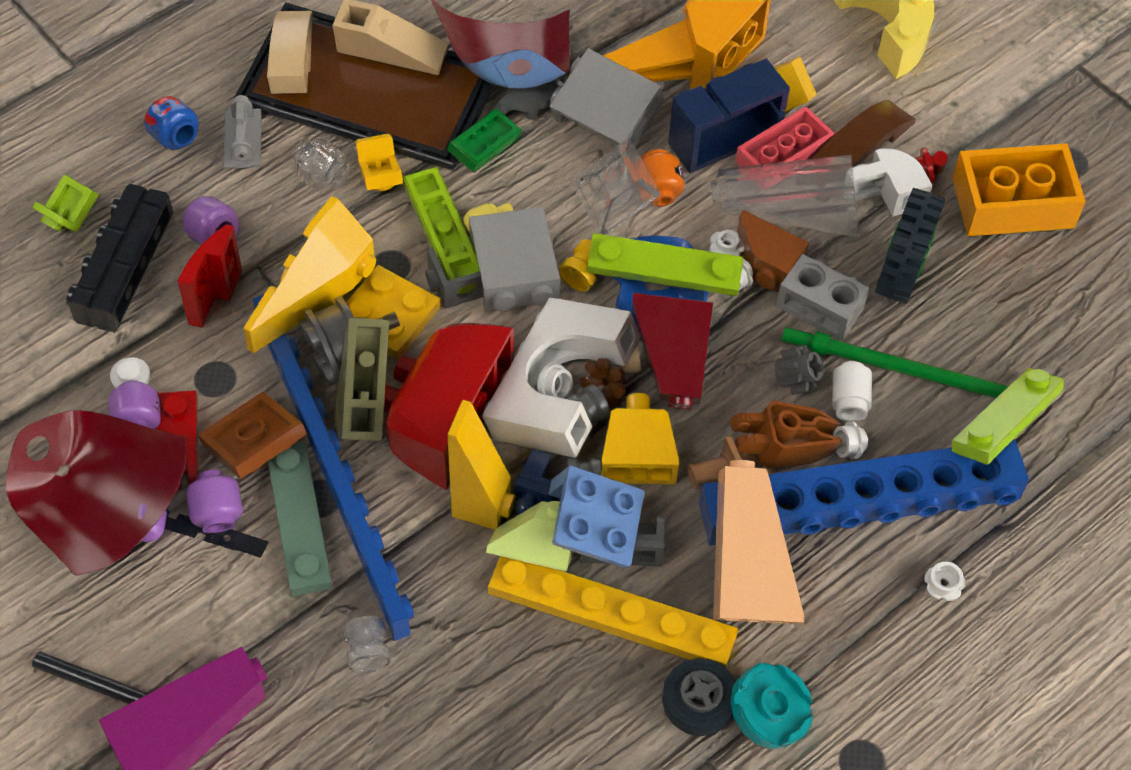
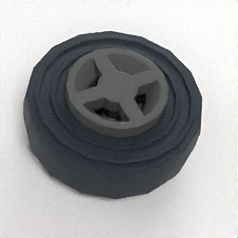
M697 658L682 662L673 668L664 682L662 703L666 716L675 727L687 734L697 736L716 734L728 726L733 719L730 701L732 687L736 682L735 678L727 668L713 660ZM696 698L697 700L702 701L703 705L696 701L693 702L692 700Z

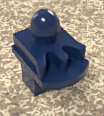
M533 448L523 470L520 471L514 490V495H516L515 508L518 515L541 501H560L559 498L549 495L551 480L545 479L551 468V454Z

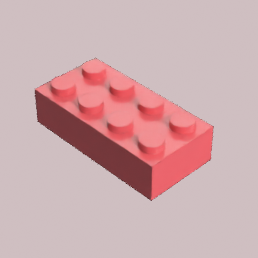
M805 106L737 147L735 162L761 188L766 190L808 164L835 133Z

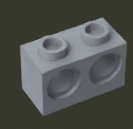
M802 254L780 285L776 307L843 341L864 310L869 287L861 284L853 277H847L833 270L820 260H814Z

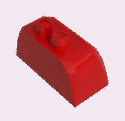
M459 323L444 326L430 336L418 359L401 355L393 372L394 380L403 383L400 390L387 384L385 385L384 412L388 414L386 428L390 450L409 468L445 490L450 485L448 432L462 400L472 403L482 424L484 423L482 415L485 405L492 399L501 383L504 372L509 369L514 360L513 327L480 323Z

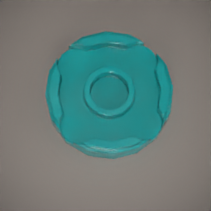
M758 663L742 673L732 687L730 703L734 720L742 733L757 745L769 749L786 748L804 737L812 724L813 714L810 715V704H812L810 692L803 680L786 666Z

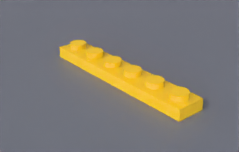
M502 556L498 560L488 585V594L688 660L697 658L713 660L725 668L727 667L739 629L564 571Z

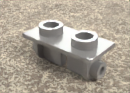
M239 95L231 102V110H225L224 169L261 167V109H253L249 99L244 95Z

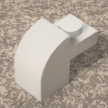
M877 149L874 152L871 164H859L847 170L842 193L847 203L881 195L893 217L903 214L913 187L931 192L932 184L921 164L909 154L895 149Z

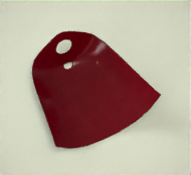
M431 0L457 56L468 70L481 79L504 88L521 89L537 87L551 82L569 71L570 9L549 19L530 23H496L458 16L442 8L435 0Z
M69 410L48 416L21 429L15 438L5 483L8 500L24 524L65 564L73 575L77 576L100 571L127 555L148 534L163 515L179 488L186 466L187 438L92 411ZM37 436H43L49 442L48 454L41 460L33 461L27 455L28 443ZM66 464L69 472L64 477L57 476L56 472ZM146 504V511L142 519H139V505Z

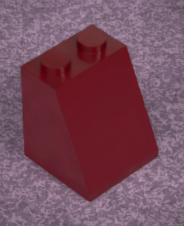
M633 293V314L660 400L668 401V408L691 410L692 404L699 405L702 398L713 302Z

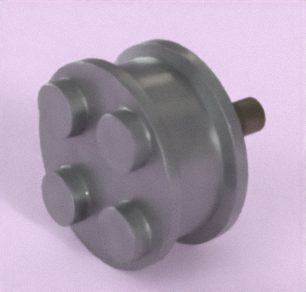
M342 296L335 298V305L313 313L311 309L305 310V319L299 322L307 343H310L313 350H317L319 355L313 358L321 377L325 378L329 387L334 385L336 389L340 375L348 317L354 318ZM395 312L384 315L382 318H377L389 320V330L400 326Z

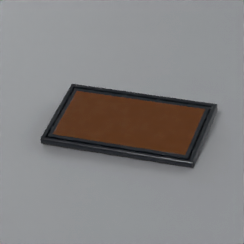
M285 2L281 11H312L311 65L310 72H308L307 93L271 94L267 78L271 28L235 97L239 95L246 96L252 103L253 109H261V112L355 141L357 139L390 134L393 140L394 153L452 171L455 170L459 160L447 151L449 144L477 122L494 84L473 74L466 68L457 54L452 51H447L439 75L337 52L332 26L336 17Z

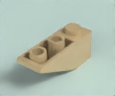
M343 0L332 25L337 52L439 75L449 49V43L384 8L356 0Z

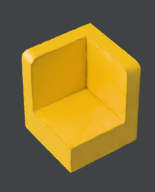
M800 56L774 67L790 87L787 106L783 112L805 104L817 95Z

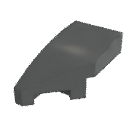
M555 79L537 87L513 88L498 101L496 109L505 115L509 110H517L526 115L527 119L536 120L539 108L546 109L550 107L552 94L557 87H562L564 83Z

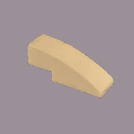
M280 11L276 13L271 33L267 72L271 94L307 93L308 72H310L312 11Z

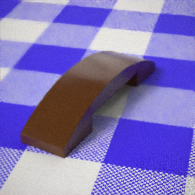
M885 100L869 107L840 129L815 154L797 176L796 183L821 202L826 201L844 185L848 169L859 165L887 140L893 143L915 124L916 119L890 100Z

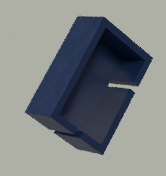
M766 58L753 64H746L741 69L725 76L715 77L708 82L706 88L700 85L693 89L684 90L673 97L668 144L689 173L737 154V147L784 119L785 113L783 110L787 106L790 87Z

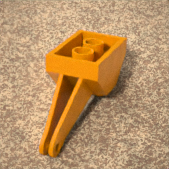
M687 0L683 9L685 20L603 56L653 82L688 79L690 89L700 85L706 88L708 82L713 78L734 72L765 38L771 0Z

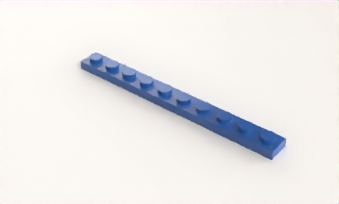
M264 295L253 298L254 309ZM284 333L269 343L268 348L299 420L304 426L308 441L394 641L410 635L409 619L414 618L410 601L406 594L399 596L394 584L399 583L396 569L391 559L383 560L379 550L384 549L379 530L376 525L369 527L365 516L369 515V510L364 496L361 492L355 494L352 489L351 483H354L355 479L350 464L347 460L340 461L337 451H340L341 447L336 432L333 428L326 429L323 422L324 419H327L324 405L319 396L313 398L309 389L313 388V382L307 367H299L296 359L300 357V353L294 337H286Z

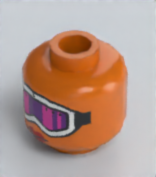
M662 149L652 150L645 153L636 163L634 175L638 195L642 200L653 203L657 207H664L672 204L675 198L679 197L684 191L685 183L682 167L675 155Z

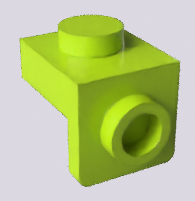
M64 174L47 204L44 206L35 201L32 208L43 214L40 221L60 232L64 226L77 233L99 194Z

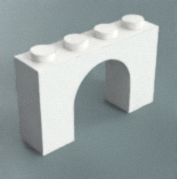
M549 297L542 311L537 314L534 325L525 341L520 344L512 364L504 372L501 383L492 399L485 405L482 418L493 440L576 458L592 429L582 402L539 393L537 387L538 377L542 369L548 364L561 365L576 359L597 361L599 358H608L611 364L625 366L640 339V334L631 311Z

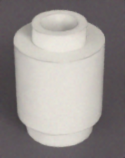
M848 361L833 371L832 407L836 411L837 418L847 422L864 420L872 407V372L860 362Z

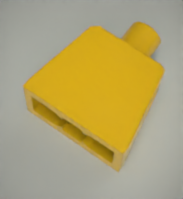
M632 393L626 398V409L615 408L611 410L602 456L601 476L624 484L676 485L679 458L668 412L664 409H650V397L647 394Z

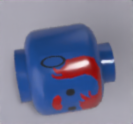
M166 96L154 101L145 114L144 125L146 131L164 148L177 150L188 146L194 141L198 132L199 121L196 113L179 98Z

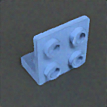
M573 466L567 467L551 480L549 490L550 496L560 499L552 539L553 545L627 568L632 564L645 490Z

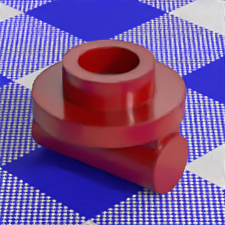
M924 147L920 148V156L915 157V159L923 167L930 182L934 183V173L939 174L944 171L948 156L944 151H937L933 156H930L928 149Z

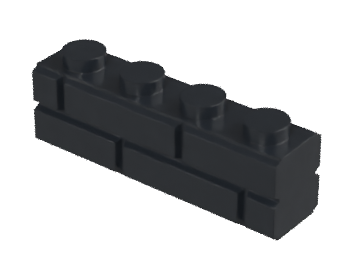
M129 183L122 196L114 198L111 205V218L107 225L100 226L96 237L97 246L92 255L87 254L81 268L82 276L78 284L70 286L67 293L66 303L76 323L90 327L97 326L98 329L114 333L118 330L173 215L170 197L166 192L155 189L147 190L145 187Z

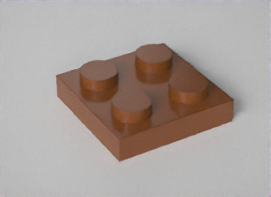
M261 392L199 433L198 437L204 448L238 478L242 479L248 474L257 471L261 465L282 451L292 447L295 442L306 436L307 433L302 422L267 394Z

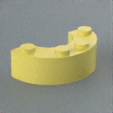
M833 0L840 9L849 7L867 8L879 13L888 21L889 24L883 29L877 56L896 79L911 71L921 60L934 19L933 0Z

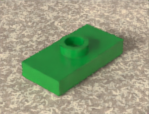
M495 108L451 141L447 151L475 173L518 140L522 129Z

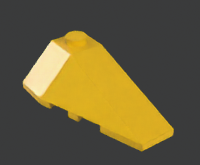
M331 196L309 222L302 233L308 239L297 257L289 254L283 264L285 269L279 286H271L267 289L243 329L247 350L250 352H257L297 326L300 321L305 319V310L311 309L313 313L320 311L334 302L336 297L343 296L354 289L363 277L367 278L372 273L376 264L373 239L339 199Z
M462 400L448 432L452 517L495 530L500 526L503 517L509 518L511 516L516 495L511 494V477L472 403Z

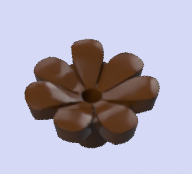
M608 358L588 361L585 364V370L590 375L580 378L581 386L585 388L591 384L596 385L604 395L609 408H612L617 404L618 399L625 394V387L622 385L625 380L624 370L621 367L612 368L611 361Z

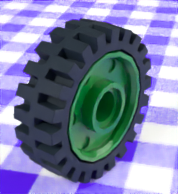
M913 187L901 220L897 224L889 245L875 293L898 302L908 303L933 242L937 223L946 198Z

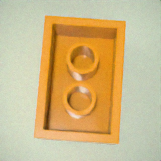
M1068 143L960 151L952 176L967 236L1073 229L1076 227L1086 202Z

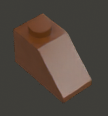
M743 210L739 216L737 228L745 249L742 252L743 258L752 267V278L754 281L766 289H772L779 293L781 283L802 254L807 255L809 242Z

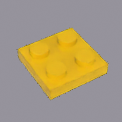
M380 265L376 266L346 302L354 318L377 319L395 312L400 326L389 330L387 355L396 360L400 359L401 355L404 354L441 308V298Z

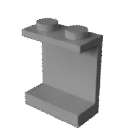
M587 48L583 56L576 58L571 65L569 77L564 85L557 87L552 94L550 109L555 121L562 123L566 117L610 140L615 153L627 159L665 100L660 85Z
M543 207L469 217V236L478 261L483 285V306L485 312L493 310L507 311L514 307L528 305L542 306L546 304L549 297L559 299L560 276Z

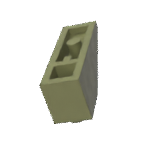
M348 317L336 394L334 430L338 438L382 441L389 320Z

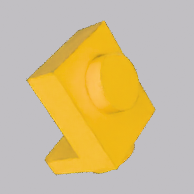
M390 134L356 140L360 173L367 191H386L393 188L394 185L403 184L402 172L395 157L393 140Z

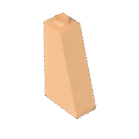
M730 461V466H725L718 471L713 620L792 625L804 623V612L767 469L755 468L754 461Z

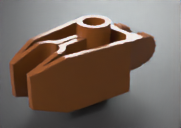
M773 400L762 413L745 412L730 418V425L734 432L753 433V435L745 434L735 439L734 443L738 452L758 455L759 462L768 469L812 464L832 455L842 443L841 438L831 435L838 426V422L828 414L815 408Z

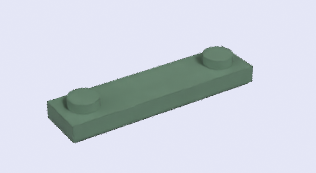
M306 442L296 443L268 461L291 597L333 589Z

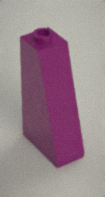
M241 646L99 719V722L123 770H188L266 698L262 682L267 680V676L258 658L254 657L249 660Z

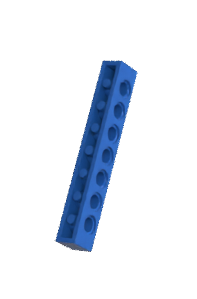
M1015 439L988 465L952 452V448L768 474L784 535L798 532L809 535L825 528L838 526L850 529L865 522L878 520L882 523H890L901 517L911 515L929 517L936 515L940 511L952 509L969 511L979 505L992 503L1008 505L1021 499L1029 481ZM974 475L981 476L985 478L986 481L980 480L976 478ZM935 481L944 482V483H946L948 486H941V485H939L938 483H936ZM718 482L702 484L699 500L709 546L716 545ZM897 487H904L910 492L900 491ZM859 492L866 493V494H868L871 498L861 497V496L858 495L857 493H859ZM825 498L830 500L832 503L825 504L820 502L818 499ZM779 504H787L791 506L793 509H783L779 506Z

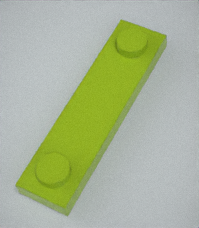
M438 167L402 176L403 186L430 248L434 249L447 281L479 272L476 252ZM467 284L461 287L457 293H468L476 287V284Z
M593 233L587 273L738 296L743 257Z
M1028 368L952 440V452L988 465L1063 391L1064 379L1051 375L1041 369Z

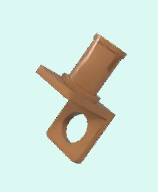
M731 436L724 438L720 457L687 465L688 477L695 490L702 487V484L718 482V471L725 466H730V461L733 460L754 461L761 468L767 469L768 474H774L772 468L768 469L760 463L756 454L744 453L739 455Z

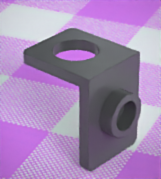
M427 249L428 270H425L427 283L431 292H438L445 309L483 297L480 271L447 281L434 249ZM467 284H476V287L468 293H457L461 287Z

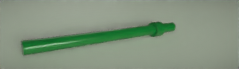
M785 327L781 340L782 342L797 346L807 345V348L811 349L810 352H816L819 356L825 357L827 353L995 399L1009 387L830 339V334L819 331L811 334Z

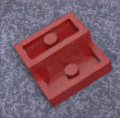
M225 225L211 235L192 255L178 279L188 325L203 328L215 298L231 300L242 273L234 226Z

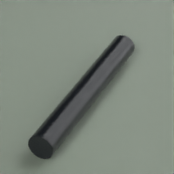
M41 651L35 655L32 662V667L127 704L149 694Z

